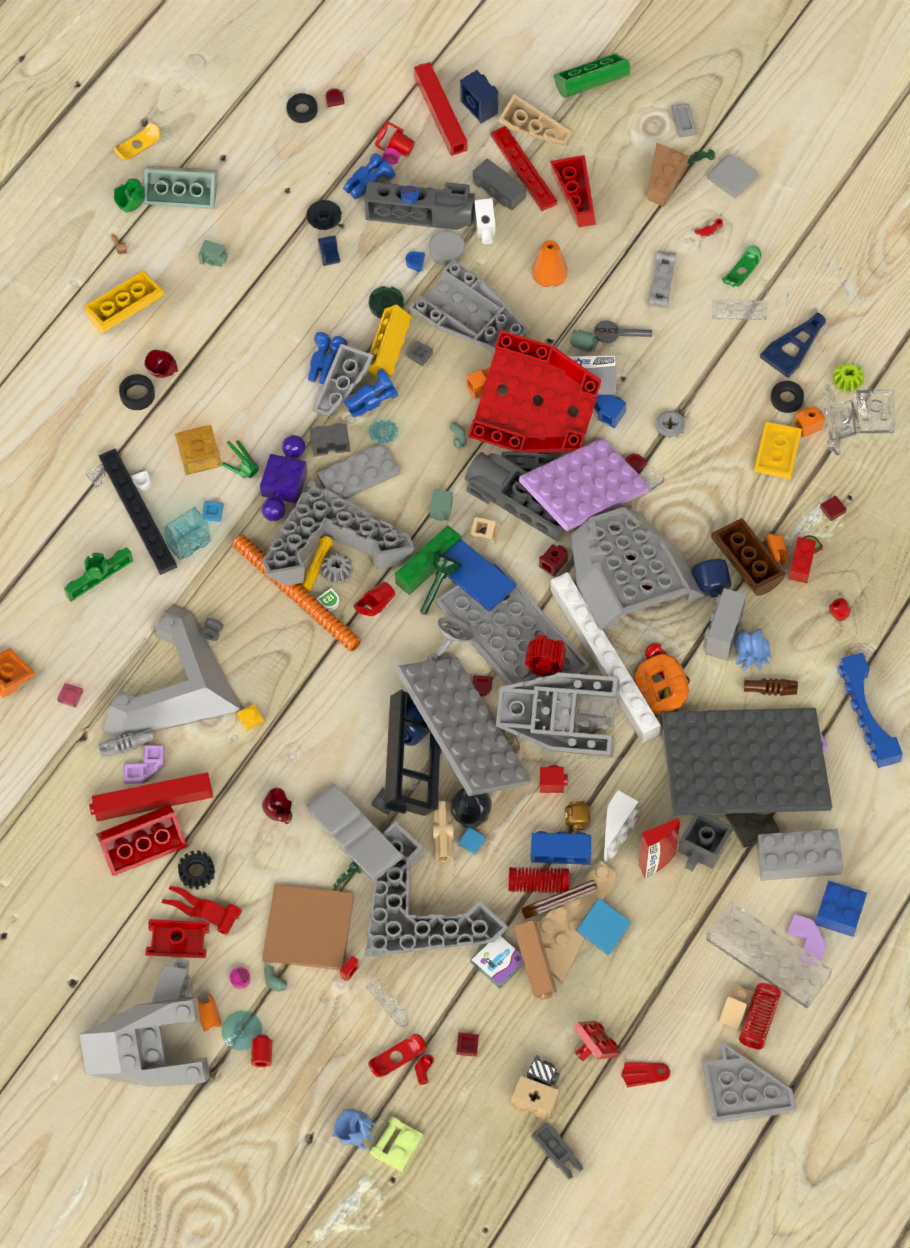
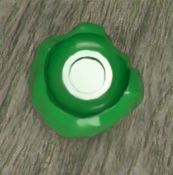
M128 179L124 185L121 184L114 189V201L124 212H132L143 204L145 199L144 186H141V182L138 179Z

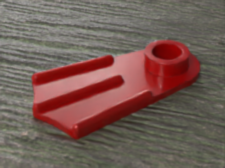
M625 1062L621 1077L628 1088L666 1081L670 1077V1068L664 1063ZM663 1069L665 1073L660 1075L657 1070Z

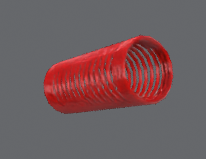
M509 867L508 891L515 892L516 886V892L519 891V888L520 892H522L523 888L525 893L527 883V892L530 890L532 893L534 885L535 893L537 889L538 893L540 892V887L543 893L545 883V893H547V889L549 893L551 892V884L552 893L555 890L558 893V886L559 893H561L562 884L563 891L569 889V868H562L561 871L558 868V872L557 868H555L553 876V868L550 871L548 867L546 875V868L542 870L541 867L539 873V868L537 867L535 875V867L533 871L530 867L528 877V867H526V870L524 867L522 868V875L521 867L518 868V874L517 867Z
M767 983L757 984L738 1039L740 1043L752 1049L764 1048L767 1034L772 1024L771 1021H773L772 1018H774L782 994L780 989ZM763 990H768V991H771V992H773V993H775V994H772V993H769V992H766V991H763Z

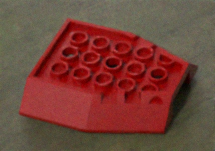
M500 330L495 353L468 437L515 452H573L582 447L602 380L552 345ZM506 385L508 387L507 394H498V387ZM537 395L543 397V404L540 406L533 404V398ZM571 406H576L579 409V413L575 417L568 414V409Z

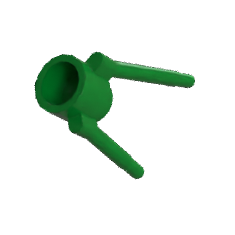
M239 440L236 441L246 458L230 441H227V444L242 460L239 466L241 471L224 462L222 466L239 474L243 479L246 476L248 478L254 477L259 471V467Z

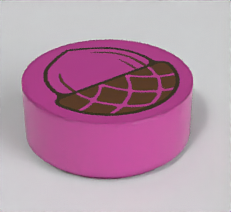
M387 148L383 151L382 159L383 161L386 160L390 165H395L399 162L400 153L394 148Z
M237 967L232 970L230 981L235 988L242 989L249 985L251 978L247 969Z

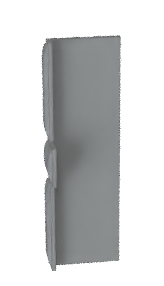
M334 783L306 805L312 817L331 837L336 839L341 850L349 855L364 873L376 883H378L377 879L403 859L399 851Z

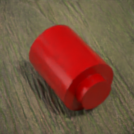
M257 1035L256 1038L252 1039V1066H271L273 1040L269 1036Z

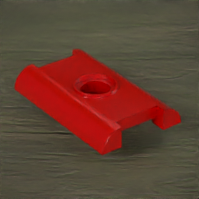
M149 919L148 929L153 931L151 947H146L145 956L207 958V949L203 948L205 934H209V922ZM175 936L182 937L179 941L172 940Z

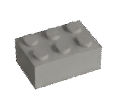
M726 588L723 589L722 595L718 594L715 604L716 608L715 611H712L711 623L707 627L703 647H706L705 655L728 661L744 613L746 594Z

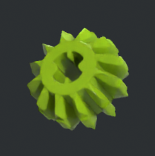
M845 361L843 365L839 364L833 373V382L837 384V390L843 388L844 393L847 390L852 393L854 389H860V386L864 383V371L860 370V365L854 366V362L848 365Z

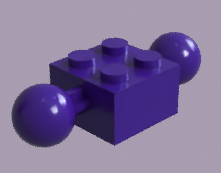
M290 435L283 440L282 451L285 457L274 454L269 456L260 483L261 496L269 498L262 505V514L269 521H278L283 518L286 511L283 501L297 504L307 476L306 461L296 459L303 455L306 448L304 440L298 435Z

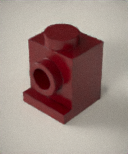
M552 544L544 555L539 557V567L555 577L568 561L567 550L562 545L555 546Z

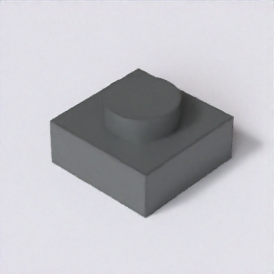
M418 341L408 353V358L424 366L432 356L433 349Z

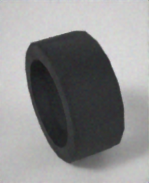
M132 374L122 380L119 386L120 399L128 409L143 410L153 403L155 398L154 385L147 376ZM136 385H141L148 389L147 394L140 399H132L126 395L127 390Z

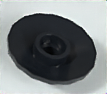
M320 200L310 205L306 218L313 228L329 230L339 224L342 212L335 202Z

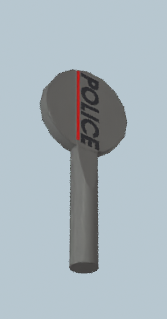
M606 320L597 323L594 328V334H596L598 341L608 344L616 341L618 336L652 337V330L619 329L614 322Z

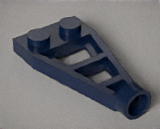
M815 313L808 321L773 341L760 354V358L789 378L800 367L820 329L826 324L825 317L820 313ZM802 331L810 335L805 343L796 338ZM792 342L799 347V351L796 356L792 357L781 348Z

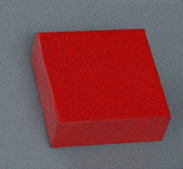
M353 955L340 970L341 978L346 982L349 981L359 968L358 959Z

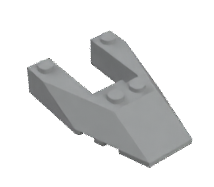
M555 673L554 675L500 687L496 727L552 751L613 758L615 743L613 736L574 733L578 696L619 700L620 679L610 676Z
M197 996L138 1004L80 1033L86 1075L148 1087L189 1085L206 1082L210 1078L207 1057L167 1063L161 1025L197 1020L200 1017Z

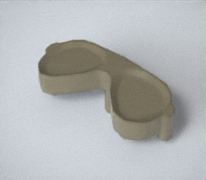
M505 731V738L513 742L510 746L514 753L518 754L520 745L516 735Z

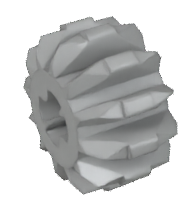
M337 552L333 556L330 553L329 558L324 557L323 564H321L323 578H327L328 583L334 581V584L337 585L338 581H341L344 584L345 578L350 579L353 572L352 561L347 559L346 554L340 556L339 552Z

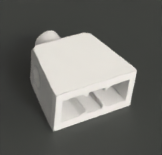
M492 198L474 200L477 238H482V243L485 245L493 243L492 237H495Z

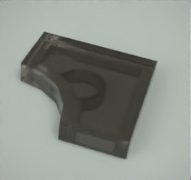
M726 814L743 848L755 844L758 834L779 833L780 831L771 814Z

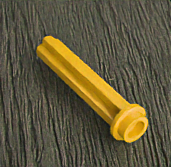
M323 536L319 539L320 544L301 585L307 592L312 590L320 572L321 564H323L324 557L326 558L329 549L333 547V539L328 536Z

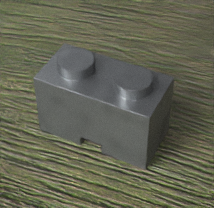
M346 423L310 428L314 457L328 455L329 451H335L336 454L350 452Z

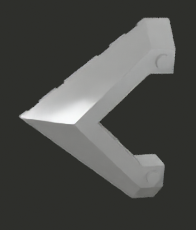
M310 479L305 492L301 494L296 507L292 509L281 528V532L270 546L268 554L264 556L262 563L268 577L286 586L304 582L305 567L303 562L324 535L372 556L376 569L396 566L411 554L415 548L408 533L397 531L390 523L372 517V513L347 499L344 500L327 488L322 489L318 487L316 482Z
M174 605L164 611L155 627L158 638L175 645L187 681L138 697L119 690L109 707L103 732L116 738L117 736H123V734L128 735L130 732L135 734L148 729L151 732H155L157 729H169L196 723L203 719L209 720L223 717L224 714L233 712L236 714L242 710L205 637L200 634L201 629L192 612Z
M396 821L382 833L399 851L403 859L377 879L378 883H374L364 957L494 943L509 929L481 901L476 903L466 914H457V916H445V914H432L429 916L410 915L411 869L425 856L424 848Z

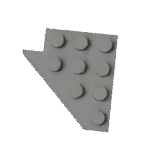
M724 1042L719 1044L722 1059L702 1062L713 1124L796 1112L792 1089Z

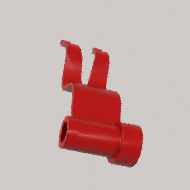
M171 885L169 890L180 894L194 907H189L177 900L163 899L161 902L178 908L190 917H200L218 926L217 931L223 935L229 934L235 920L239 919L242 910L233 904H228L224 908L212 900L198 899L188 891Z

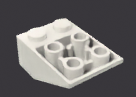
M619 790L607 805L603 861L605 864L609 859L615 857L618 851L616 848L620 843L623 844L626 841L628 830L630 828L633 829L639 820L637 818L639 814L638 801Z

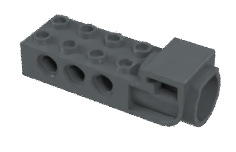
M380 182L367 183L364 199L366 220L451 230L472 226L475 194L470 193V185L445 182L443 190L416 187L419 191V199L413 204H407L401 199V190L405 186Z
M480 452L472 461L465 475V480L468 482L467 492L488 505L490 502L495 503L548 537L558 541L565 532V529L519 482L520 476L528 472L498 454L490 453L486 455Z

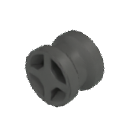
M207 618L204 622L205 627L201 629L200 634L208 640L217 641L219 631H222L224 626L214 618Z

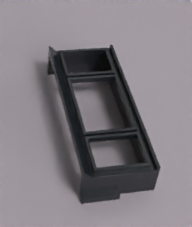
M401 689L390 696L384 809L406 814V811L426 816L438 809L440 746L425 722L406 717L407 703L413 702L408 692H404ZM406 724L430 731L428 775L403 768ZM403 775L428 782L427 802L402 796Z

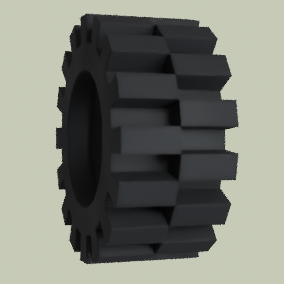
M197 850V854H194V851H190L191 855L186 853L184 854V859L181 857L180 863H178V873L181 882L183 881L185 886L188 885L190 889H193L194 886L196 890H199V886L205 888L206 883L208 885L211 884V879H214L215 868L212 858L207 856V853L203 852L201 854V851ZM194 864H200L204 867V871L199 876H192L189 873V868Z

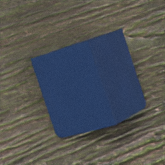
M336 236L319 238L318 246L323 266L340 263Z

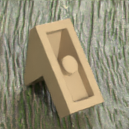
M735 984L730 996L727 998L719 1023L738 1030L754 992Z

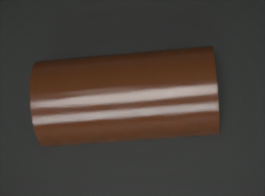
M743 518L711 534L712 540L756 596L770 592L784 579L785 571Z

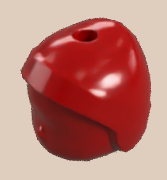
M838 598L829 605V610L836 620L844 621L849 617L851 607H849L845 599Z

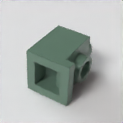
M207 240L204 241L198 254L201 265L208 263L211 266L222 267V264H225L228 258L225 245Z

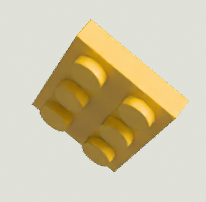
M765 422L754 472L791 479L802 429Z

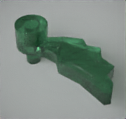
M709 149L707 153L704 151L694 152L693 155H690L688 164L701 161L703 158L714 160L715 152L712 149Z
M354 861L349 865L350 869L346 870L333 885L335 888L352 873L357 871L360 874L362 872Z

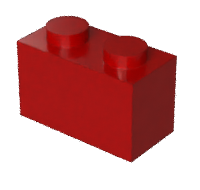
M797 538L789 580L808 583L817 540Z

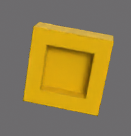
M255 704L237 712V716L247 731L264 722Z

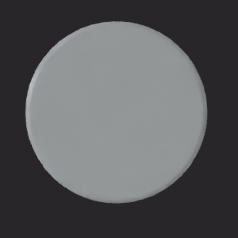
M441 231L431 238L429 253L435 263L449 264L453 259L457 262L461 261L465 251V243L459 234L452 231Z

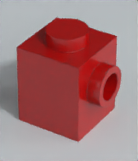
M557 765L540 767V793H564V786H568V774H564V767Z

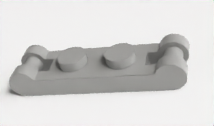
M658 251L649 306L660 305L662 308H667L676 253L665 254L664 251ZM662 261H669V264L662 263Z

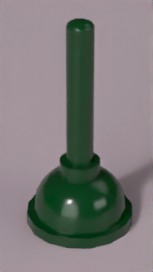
M437 552L434 553V566L437 569L435 574L437 576L420 610V613L423 615L428 613L443 579H446L447 575L454 574L462 567V564Z

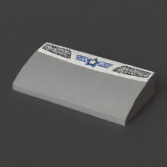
M616 355L568 356L602 380L598 395H616Z

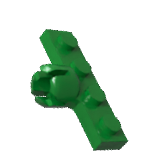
M126 547L123 550L117 551L109 559H106L101 553H92V558L87 556L84 561L86 572L77 580L69 582L64 588L69 601L72 602L133 562L131 551Z

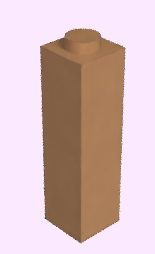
M531 920L514 926L534 997L541 1000L553 997L552 994L556 993L557 989L537 922Z

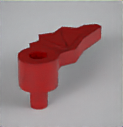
M718 218L713 225H707L702 229L695 230V234H700L701 237H709L710 234H714L716 228L723 226V220Z

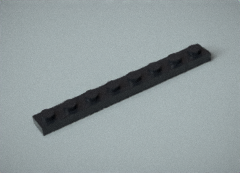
M116 448L98 455L159 574L161 575L177 568L170 550Z

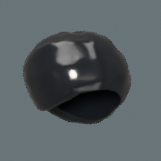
M464 788L454 795L450 803V811L453 818L464 828H475L484 824L492 810V800L488 793L468 796Z

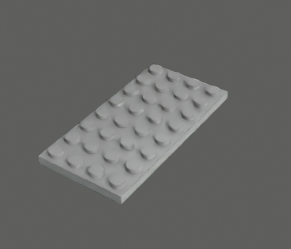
M497 559L490 563L516 584V588L490 612L458 585L435 600L437 606L447 617L456 618L472 629L474 636L469 642L506 685L526 682L540 677L539 675L536 676V674L533 675L530 668L524 665L527 645L531 640L536 639L537 635H545L548 639H554V641H564L566 653L562 673L584 674L591 669V665ZM547 673V674H545V676H542V677H546V676H550V675H554V674H553V673H551V674H548V673Z
M458 657L399 665L396 668L397 675L468 796L525 786L530 783L531 779L501 729L496 727L495 719L479 692L474 688L473 682Z

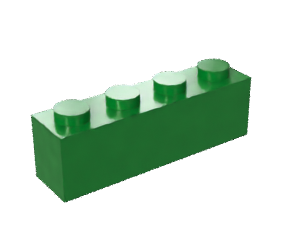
M447 525L395 572L396 585L410 595L437 570L434 566V553L437 552L444 555L458 541L462 540V536Z

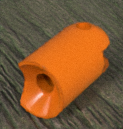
M768 534L765 537L768 551L778 564L780 562V565L784 566L788 562V554L783 534L778 536Z
M208 993L209 1002L201 1004L199 996L197 997L200 1020L204 1031H208L213 1026H222L214 998Z

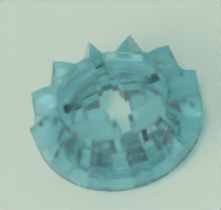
M382 419L380 422L374 421V424L369 427V437L378 443L391 442L398 436V428L390 420L386 422Z

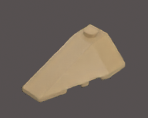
M515 94L508 101L498 118L500 123L513 131L565 146L572 134L571 130Z

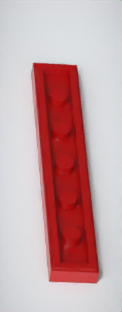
M504 126L491 132L492 139L540 210L544 211L557 205L556 198L509 129Z

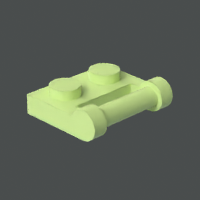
M390 1117L387 1122V1128L377 1145L371 1149L370 1154L403 1172L423 1138V1134L401 1123L398 1119ZM394 1130L401 1131L388 1154L382 1152Z

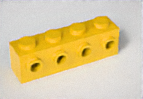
M397 304L384 309L369 353L374 355L368 371L377 378V372L380 369H383L388 377L394 373L401 347L405 341L406 332L410 327L409 323L412 316Z

